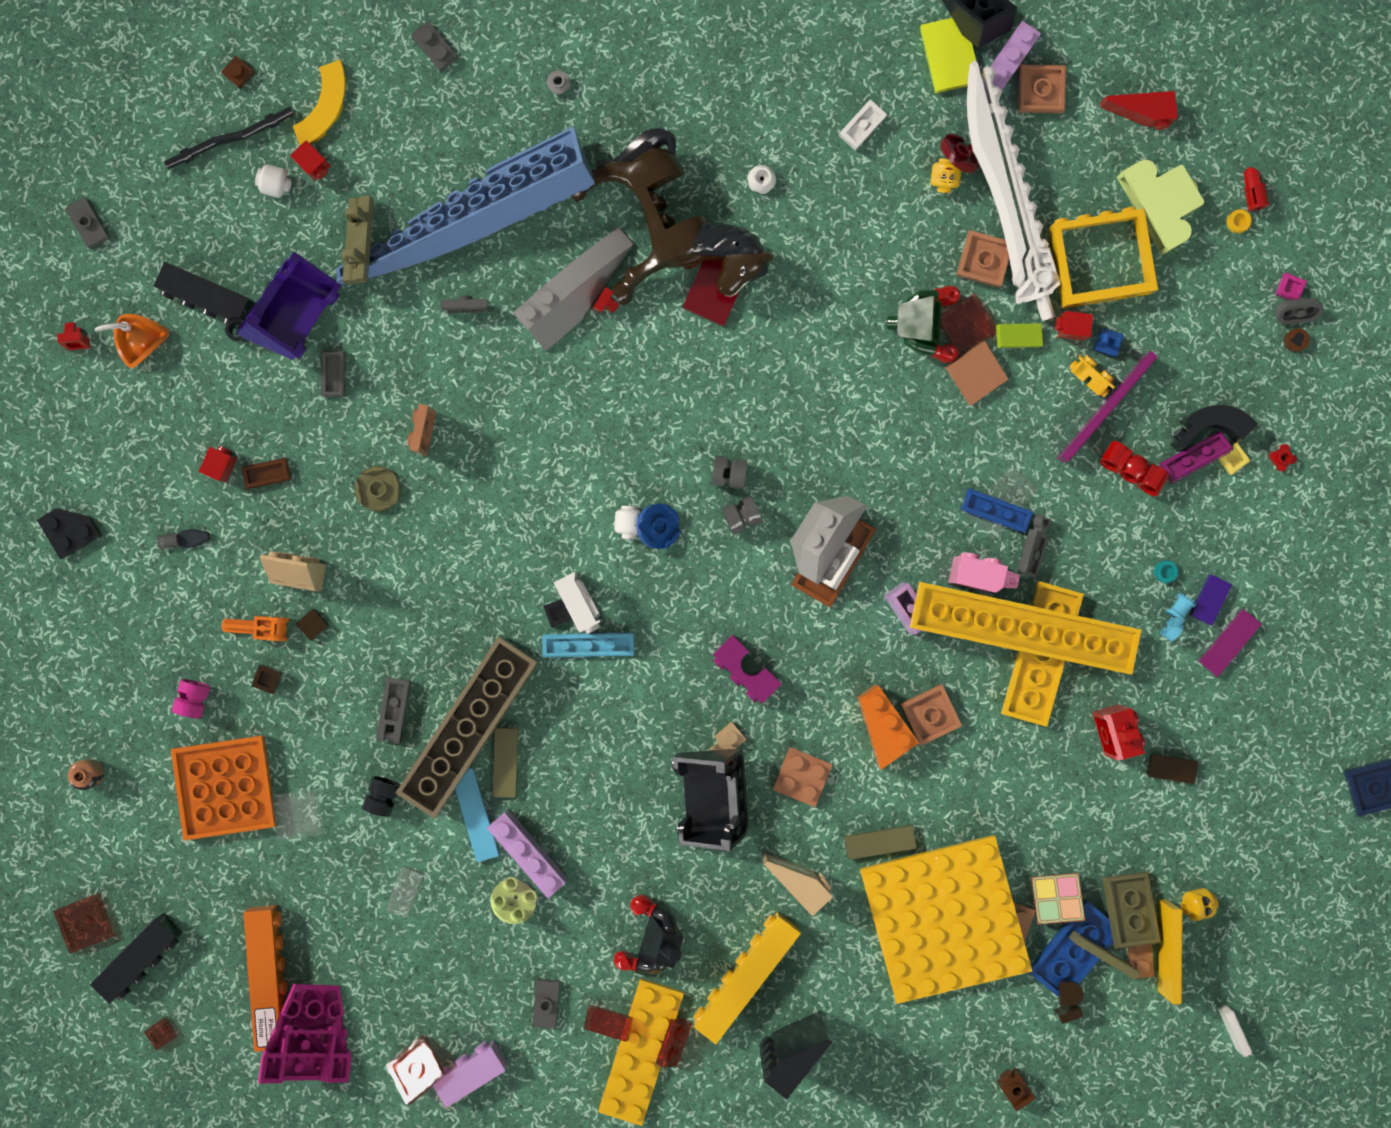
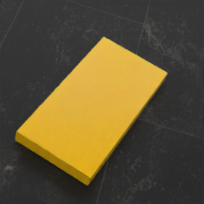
M1158 899V927L1161 943H1158V992L1172 1004H1181L1183 910L1167 899Z

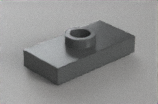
M86 197L65 208L89 249L110 238Z
M460 296L459 300H441V309L446 314L488 313L490 311V303L487 299H472L471 296Z
M537 978L532 1027L555 1029L560 980Z

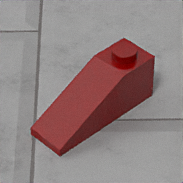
M1175 91L1106 96L1100 103L1102 109L1147 127L1155 126L1157 130L1170 127L1177 119Z

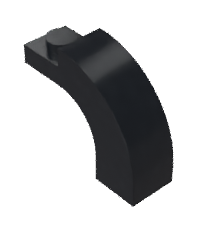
M1212 405L1193 411L1182 418L1179 422L1184 427L1180 428L1173 435L1175 440L1170 445L1176 451L1184 449L1206 427L1219 429L1235 443L1243 441L1258 423L1238 408L1227 405Z

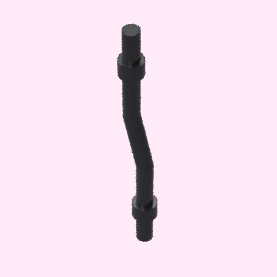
M291 107L276 114L272 112L264 116L265 119L241 131L212 137L190 149L186 147L179 151L180 154L164 161V164L168 170L184 162L187 164L195 160L194 157L218 145L245 140L269 127L273 129L279 126V122L293 116L294 113Z

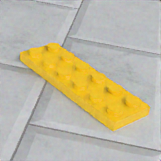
M1037 581L1031 606L1078 616L1084 594ZM1018 651L1001 714L1047 727L1065 661Z
M640 978L600 1103L599 1113L636 1125H643L684 991Z

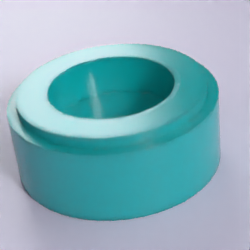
M1170 560L1160 561L1154 567V576L1161 583H1171L1178 577V567Z

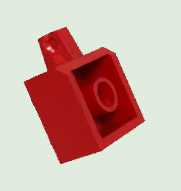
M1117 704L1092 712L1105 756L1117 761L1145 754L1144 746H1146V742L1142 733H1139L1137 727L1139 718L1135 710Z

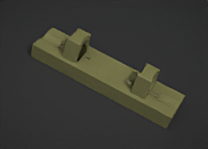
M370 195L349 198V208H346L345 216L348 219L345 249L342 250V259L344 260L342 281L346 285L368 282L374 199Z

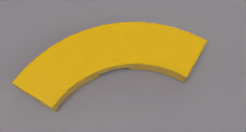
M341 60L319 67L322 88L318 103L303 121L293 125L300 145L305 140L311 145L318 142L327 134L326 132L338 120L341 114L346 91V75Z

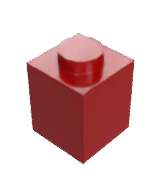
M307 140L290 155L314 182L327 175L330 164Z
M1065 311L1060 317H1057L1055 322V331H1058L1057 338L1087 340L1091 337L1093 314Z
M220 445L218 449L209 447L198 472L217 481L227 483L237 458L231 455V450Z

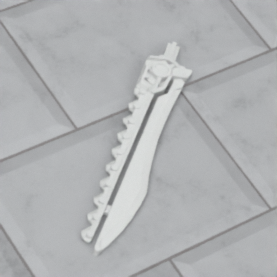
M973 61L969 65L967 88V117L972 149L983 170L998 209L1013 274V285L1019 288L1016 292V303L1021 304L1022 302L1026 303L1035 300L1041 320L1044 321L1055 317L1049 294H1052L1053 290L1061 284L1051 250L1048 248L1049 243L1045 239L1040 238L1043 224L1039 220L1034 219L1037 205L1034 201H1029L1028 196L1031 186L1028 182L1025 183L1022 180L1026 168L1022 163H1017L1016 159L1020 149L1016 144H1011L1010 141L1014 130L1010 125H1005L1004 122L1008 110L1004 105H999L1002 91L998 86H993L996 71L992 67H984L982 69V77L987 92L986 96L978 63ZM993 119H994V122H995V126H996V130H997L999 142H1000V145H1001V149H1002V153H1003L1005 165H1004V162H1003V158H1002V154H1001L999 142H998V139H997V135H996V131H995ZM1006 169H1007V172H1008V176H1009V180H1010L1012 192H1013V195H1014V199H1015V203H1016L1018 215H1019V218H1020V222H1021V226H1022L1024 238H1023V235H1022V231H1021V227H1020L1018 215H1017V212H1016V208H1015V204H1014L1012 192H1011V189H1010V185H1009V181H1008Z

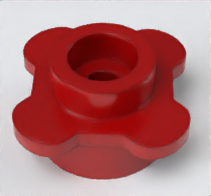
M1287 444L1280 445L1278 450L1269 454V459L1278 471H1285L1287 466L1295 464L1297 461V457L1292 455Z

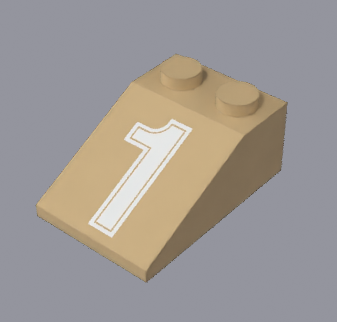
M768 853L762 855L764 865L812 916L833 898L830 891L832 889L830 882L822 873L817 875L813 870Z

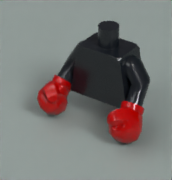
M639 894L630 903V909L634 915L645 914L649 916V921L638 953L639 958L632 956L628 951H619L614 955V964L621 971L640 970L657 974L664 971L666 967L673 968L681 958L680 948L683 942V934L678 929L675 916L658 907L659 905L647 895Z

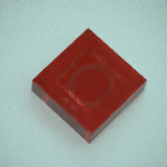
M165 1017L144 1031V1034L156 1051L178 1036Z

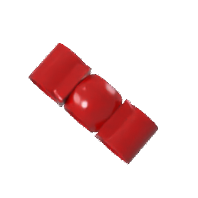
M1112 441L1102 456L1100 464L1115 474L1120 471L1123 479L1130 483H1138L1136 487L1146 494L1158 496L1170 476L1169 473L1154 463L1149 466L1146 458L1138 454H1132L1133 451L1124 444Z

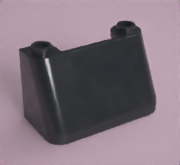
M722 749L680 752L676 754L672 760V769L677 776H683L686 817L677 826L680 845L731 851L746 836L748 830L745 765L742 750Z

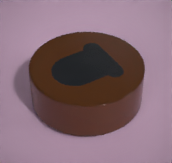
M1301 328L1290 330L1284 336V345L1291 352L1302 351L1309 345V335Z

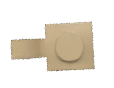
M730 722L714 736L718 742L709 750L736 749L747 739Z

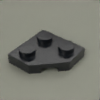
M56 508L37 519L60 559H65L102 536L92 517Z

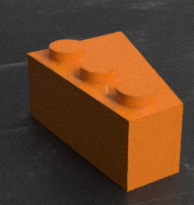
M875 684L857 697L876 762L881 770L919 744L878 685Z

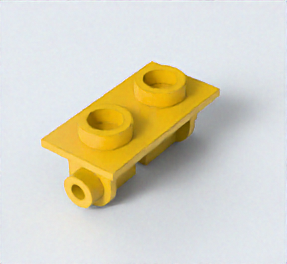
M1080 353V361L1077 362L1075 360L1069 366L1072 369L1071 372L1082 382L1088 376L1092 378L1086 385L1098 396L1104 397L1110 391L1107 388L1108 386L1111 388L1115 387V384L1112 382L1114 377L1106 370L1101 372L1096 368L1097 362L1089 355L1084 357Z

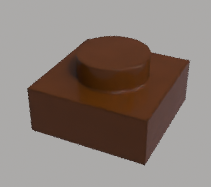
M236 55L221 71L239 89L255 73Z

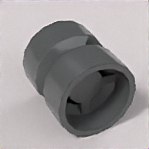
M715 455L711 485L725 486L727 483L731 488L743 489L747 460L734 458L733 461H730L728 457ZM724 468H731L730 476L723 475Z
M752 496L740 500L737 506L731 504L722 508L723 515L733 535L745 531L746 526L754 527L763 523Z

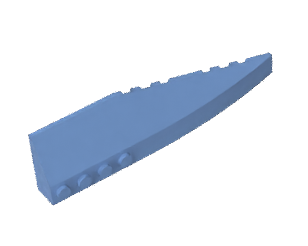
M574 126L486 170L488 176L479 181L475 177L469 181L470 186L465 191L458 192V190H455L449 194L450 196L445 204L439 201L408 221L410 227L400 232L397 228L390 233L392 237L384 244L378 241L371 245L368 278L406 268L466 246L517 221H523L538 211H544L559 201H565L579 191L589 189L595 182ZM344 264L336 268V282L341 285L345 284L342 281Z

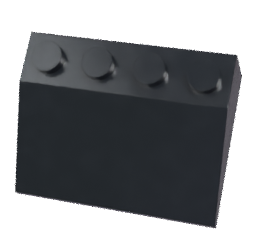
M822 1011L813 1013L774 1031L770 1037L768 1035L765 1036L759 1045L763 1080L786 1100L832 1044L825 1015Z

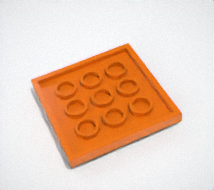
M265 735L170 749L183 841L277 826Z

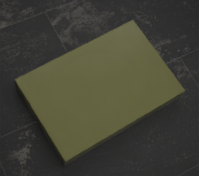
M1149 872L1102 877L1114 948L1161 943Z

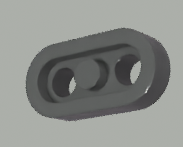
M1317 298L1288 300L1277 306L1275 316L1284 325L1313 322L1322 316L1324 307Z

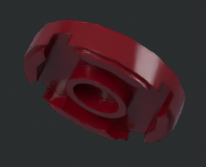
M947 134L940 142L942 153L959 170L966 173H974L980 164L973 152L972 145L969 144L967 146L964 144V138L959 135Z

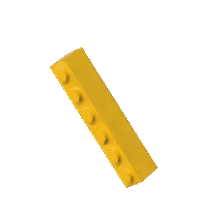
M779 912L774 916L771 914L766 919L763 925L765 929L761 934L756 933L749 943L751 947L746 953L744 951L740 953L735 961L737 964L732 971L729 969L721 979L722 985L719 989L714 988L707 998L709 1002L704 1008L700 1006L693 1016L695 1019L694 1028L714 1044L718 1043L801 934L800 929Z

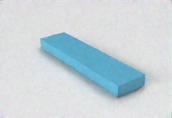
M634 632L542 634V657L634 656Z
M474 767L469 768L455 790L478 863L497 857L500 854L495 837L487 829L490 825V820Z

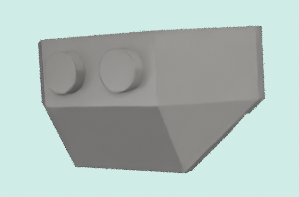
M850 496L819 501L813 504L790 541L799 574L816 584L820 583L867 507L865 504Z

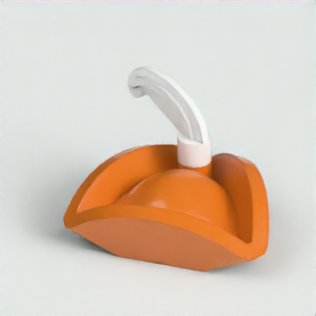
M123 314L117 319L116 323L101 325L95 328L96 332L114 329V342L118 354L130 368H135L170 335L169 330L161 324L135 314Z

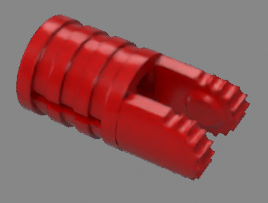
M1253 167L1246 168L1243 174L1245 177L1244 192L1248 212L1269 207L1266 184L1262 181L1260 171Z

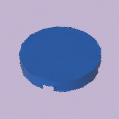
M661 503L648 505L642 510L637 520L638 536L642 543L650 548H668L675 543L679 536L680 518L677 512L669 505Z

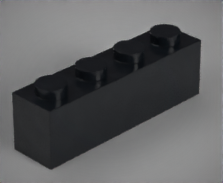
M163 913L155 918L90 986L108 1004H111L116 999L121 1001L131 992L129 987L133 983L137 985L147 976L145 972L149 966L154 968L163 959L161 954L166 949L170 952L180 942L177 938L183 932Z

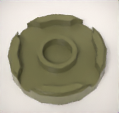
M373 466L365 469L357 478L355 495L358 502L371 511L383 512L391 509L398 502L401 495V483L392 470L381 466Z

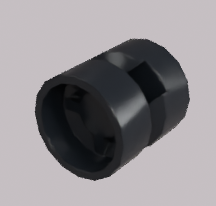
M372 776L368 787L370 794L365 796L362 809L374 815L390 817L394 807L392 799L397 798L398 794H396V791L401 784L385 777Z

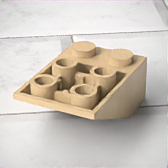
M269 551V555H260V560L270 583L311 591H321L326 564L319 563V558Z

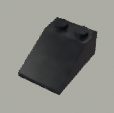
M942 0L961 34L977 48L1011 31L1018 8L1009 0Z

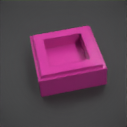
M1284 273L1275 295L1286 300L1300 299L1307 281L1289 273Z

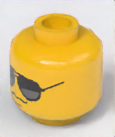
M1199 888L1185 892L1182 897L1181 909L1191 920L1200 921L1212 918L1216 914L1218 900L1209 890Z

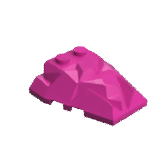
M293 984L261 1056L258 1083H283V1081L320 1080L326 1083L349 1082L352 1058L351 1052L347 1050L345 1037H348L347 1029L343 1027L342 1016L344 1015L339 985Z

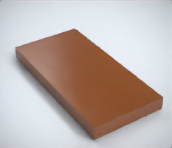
M861 519L856 523L845 542L854 546L860 552L836 590L822 582L819 584L812 582L799 574V571L791 585L831 608L876 528Z

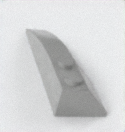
M618 227L547 282L513 312L514 315L544 350L548 351L581 322L590 306L595 302L599 293L606 286L634 244Z

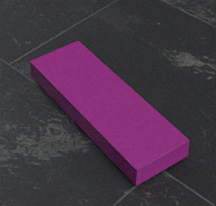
M1219 431L1159 463V467L1169 473L1168 481L1170 484H1173L1231 453L1233 447L1223 433Z
M1241 609L1199 659L1198 663L1215 677H1218L1262 624L1247 611Z

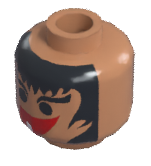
M94 759L77 761L69 768L67 774L68 781L72 787L78 790L94 788L102 782L104 768L101 763Z

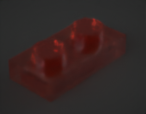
M686 1019L670 1020L656 1064L661 1067H677L685 1042L689 1037L692 1025L690 1021Z

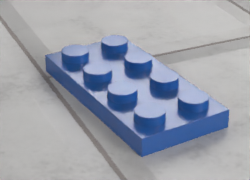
M1087 900L1083 901L1085 921L1066 922L1031 964L1032 972L1029 973L1056 996H1058V980H1072L1080 984L1100 960V958L1081 948L1069 938L1073 931L1080 933L1106 950L1113 944L1109 919Z

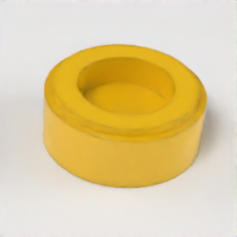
M1238 209L1229 214L1226 224L1231 232L1239 234L1251 226L1252 218L1246 210Z

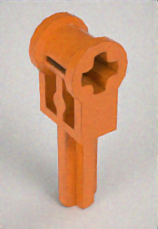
M254 616V620L224 619L221 627L223 632L253 634V639L288 641L286 633L287 622H290V618Z

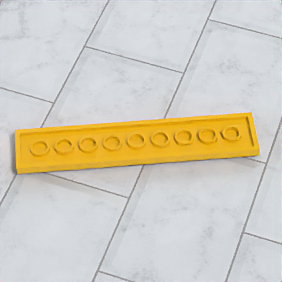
M919 582L910 628L1131 675L1133 674L1142 631L1137 628Z

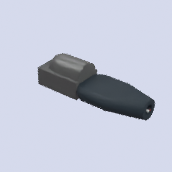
M189 529L182 530L179 533L158 535V548L197 547L210 540V533Z

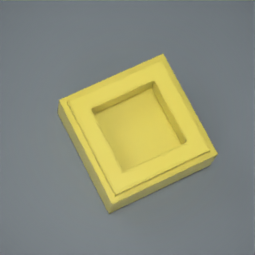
M1238 443L1231 445L1233 447L1231 453L1219 459L1230 475L1251 461Z

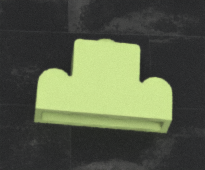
M1142 160L1123 170L1117 176V179L1132 205L1136 207V210L1144 208L1148 232L1161 255H1164L1190 238L1191 226L1187 221L1181 220V218L1202 206L1204 200L1198 191L1196 181L1190 178L1183 165H1179L1165 174L1156 177V165L1150 160Z

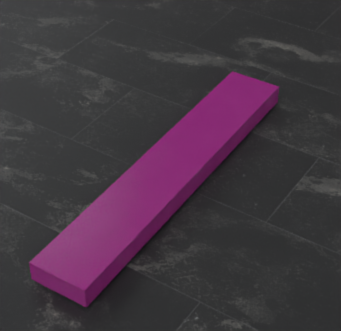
M1150 351L1144 354L1057 456L1058 460L1065 463L1072 459L1157 359V355L1154 352Z

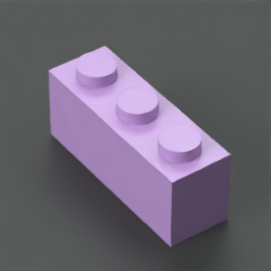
M494 1040L490 1043L485 1041L479 1044L471 1055L463 1054L455 1060V1065L450 1068L444 1066L435 1073L436 1077L432 1082V1086L446 1108L506 1071L508 1062Z

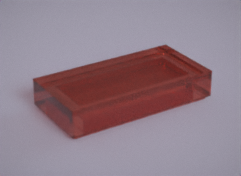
M590 1005L587 1009L584 1029L626 1042L629 1040L633 1017Z

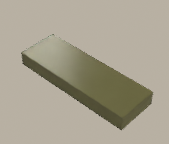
M495 728L492 797L516 798L519 728Z
M912 825L844 836L848 860L916 849Z
M1076 931L1071 933L1069 938L1075 944L1131 978L1137 979L1140 973L1133 965Z

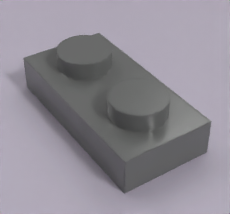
M429 21L425 22L411 34L412 39L439 72H442L458 59L457 55Z

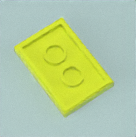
M953 18L922 24L920 31L935 94L967 87L969 65L976 61L972 43L961 34Z

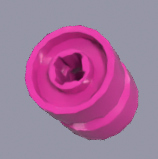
M181 679L177 689L179 697L174 699L171 711L189 718H202L205 708L203 701L207 700L211 686L195 680Z

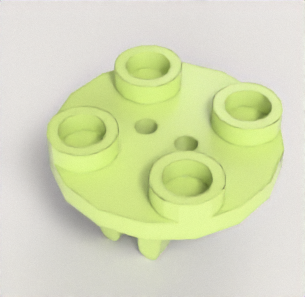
M508 877L493 889L490 897L491 907L494 914L500 920L509 924H519L525 922L533 914L536 907L537 894L525 882L514 877Z

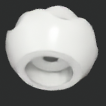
M766 165L755 166L747 177L750 189L760 194L768 193L776 184L774 171Z

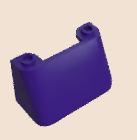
M294 251L278 268L238 329L237 334L288 359H300L307 349L304 346L305 338L324 308L328 304L334 305L340 296L338 290L341 284Z

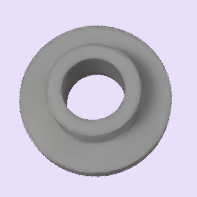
M554 71L547 78V86L552 93L563 94L568 90L570 80L565 72ZM556 79H561L562 83L556 85L554 81Z

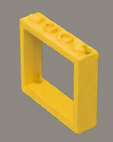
M1128 207L1122 209V212L1113 213V210L1101 212L1099 216L1091 217L1090 214L1078 216L1076 220L1068 221V218H1061L1055 220L1048 228L1052 256L1061 283L1058 286L1062 309L1150 295L1158 290L1144 208L1136 210V207ZM1134 219L1144 283L1072 295L1062 231Z

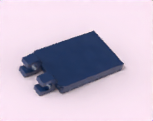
M1391 758L1344 771L1357 816L1391 808Z

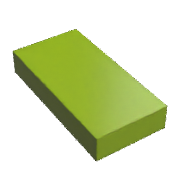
M1042 323L996 325L997 348H1038L1043 346Z

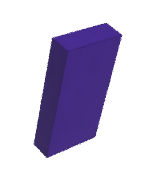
M1209 574L1196 600L1197 605L1192 608L1189 616L1213 626L1232 584Z

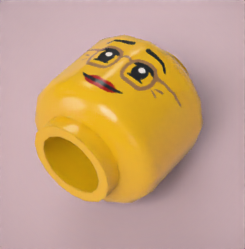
M939 159V162L934 163L932 166L930 183L932 186L938 187L937 192L951 193V188L959 187L962 171L955 167L948 159Z

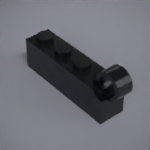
M164 261L153 286L161 291L159 295L172 301L174 297L181 299L180 304L193 310L197 306L203 309L202 314L215 319L216 315L224 318L222 322L226 324L225 332L231 340L237 343L248 341L241 336L235 337L233 330L236 325L244 322L255 304L253 300Z

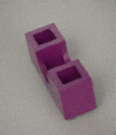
M731 635L713 653L716 657L713 662L721 670L726 667L732 673L729 676L730 679L737 686L743 684L748 689L746 695L753 702L756 703L759 700L763 704L781 683L765 667L754 675L743 672L741 660L749 651Z

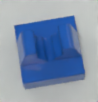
M1101 328L1093 351L1114 358L1117 357L1124 335Z

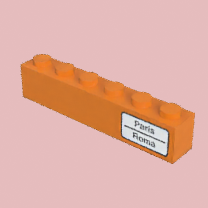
M278 905L250 907L243 912L254 1052L265 1050L284 1007L285 995L287 994V982L283 981L286 962L285 958L281 956L284 937L280 934L279 926L282 924V914L278 911Z

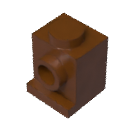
M1016 1068L1004 1071L1000 1075V1079L997 1080L998 1085L1016 1111H1019L1036 1099Z

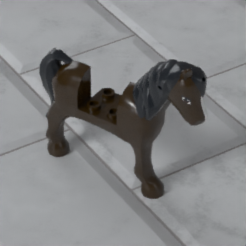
M661 128L647 130L636 137L618 156L609 160L597 161V168L591 170L595 184L590 186L589 189L605 182H618L634 192L640 201L652 243L650 256L637 266L626 269L623 281L613 286L614 294L622 306L632 301L635 288L645 278L667 267L681 268L694 265L703 260L721 259L722 270L717 280V288L721 294L730 297L736 295L746 283L767 274L769 261L773 260L774 256L765 251L759 237L748 229L736 225L707 221L701 215L691 217L676 224L672 216H667L665 209L668 208L664 197L662 195L659 196L654 190L685 174L679 159L676 157V137L673 132ZM661 146H668V150L665 148H661ZM589 189L579 191L571 196L576 202H579L585 198Z

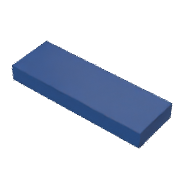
M970 488L967 489L960 508L961 511L1024 534L1027 532L1034 513Z

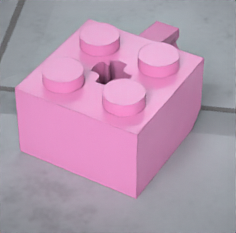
M968 552L961 553V556H955L953 559L948 580L949 584L983 592H998L1002 588L1017 589L1020 575L1008 571V566L1001 565L1002 560L994 558L979 560L980 555Z

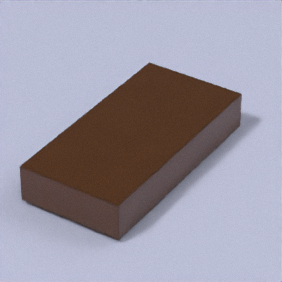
M286 457L241 467L246 490L292 480L288 458Z

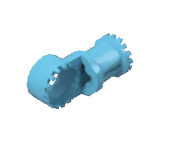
M1178 593V599L1171 609L1168 608L1165 611L1171 618L1166 622L1168 624L1166 625L1167 628L1163 627V630L1160 631V634L1171 642L1181 634L1184 629L1185 616L1192 607L1197 605L1194 600H1191V598L1187 599L1188 596L1182 593Z

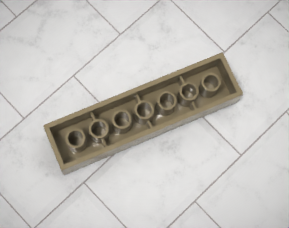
M499 636L396 791V794L435 819L443 810L540 660L505 637Z

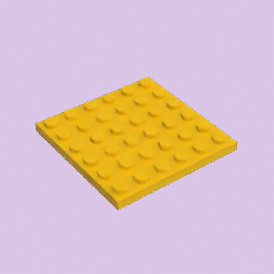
M995 835L860 868L896 1004L1032 972Z

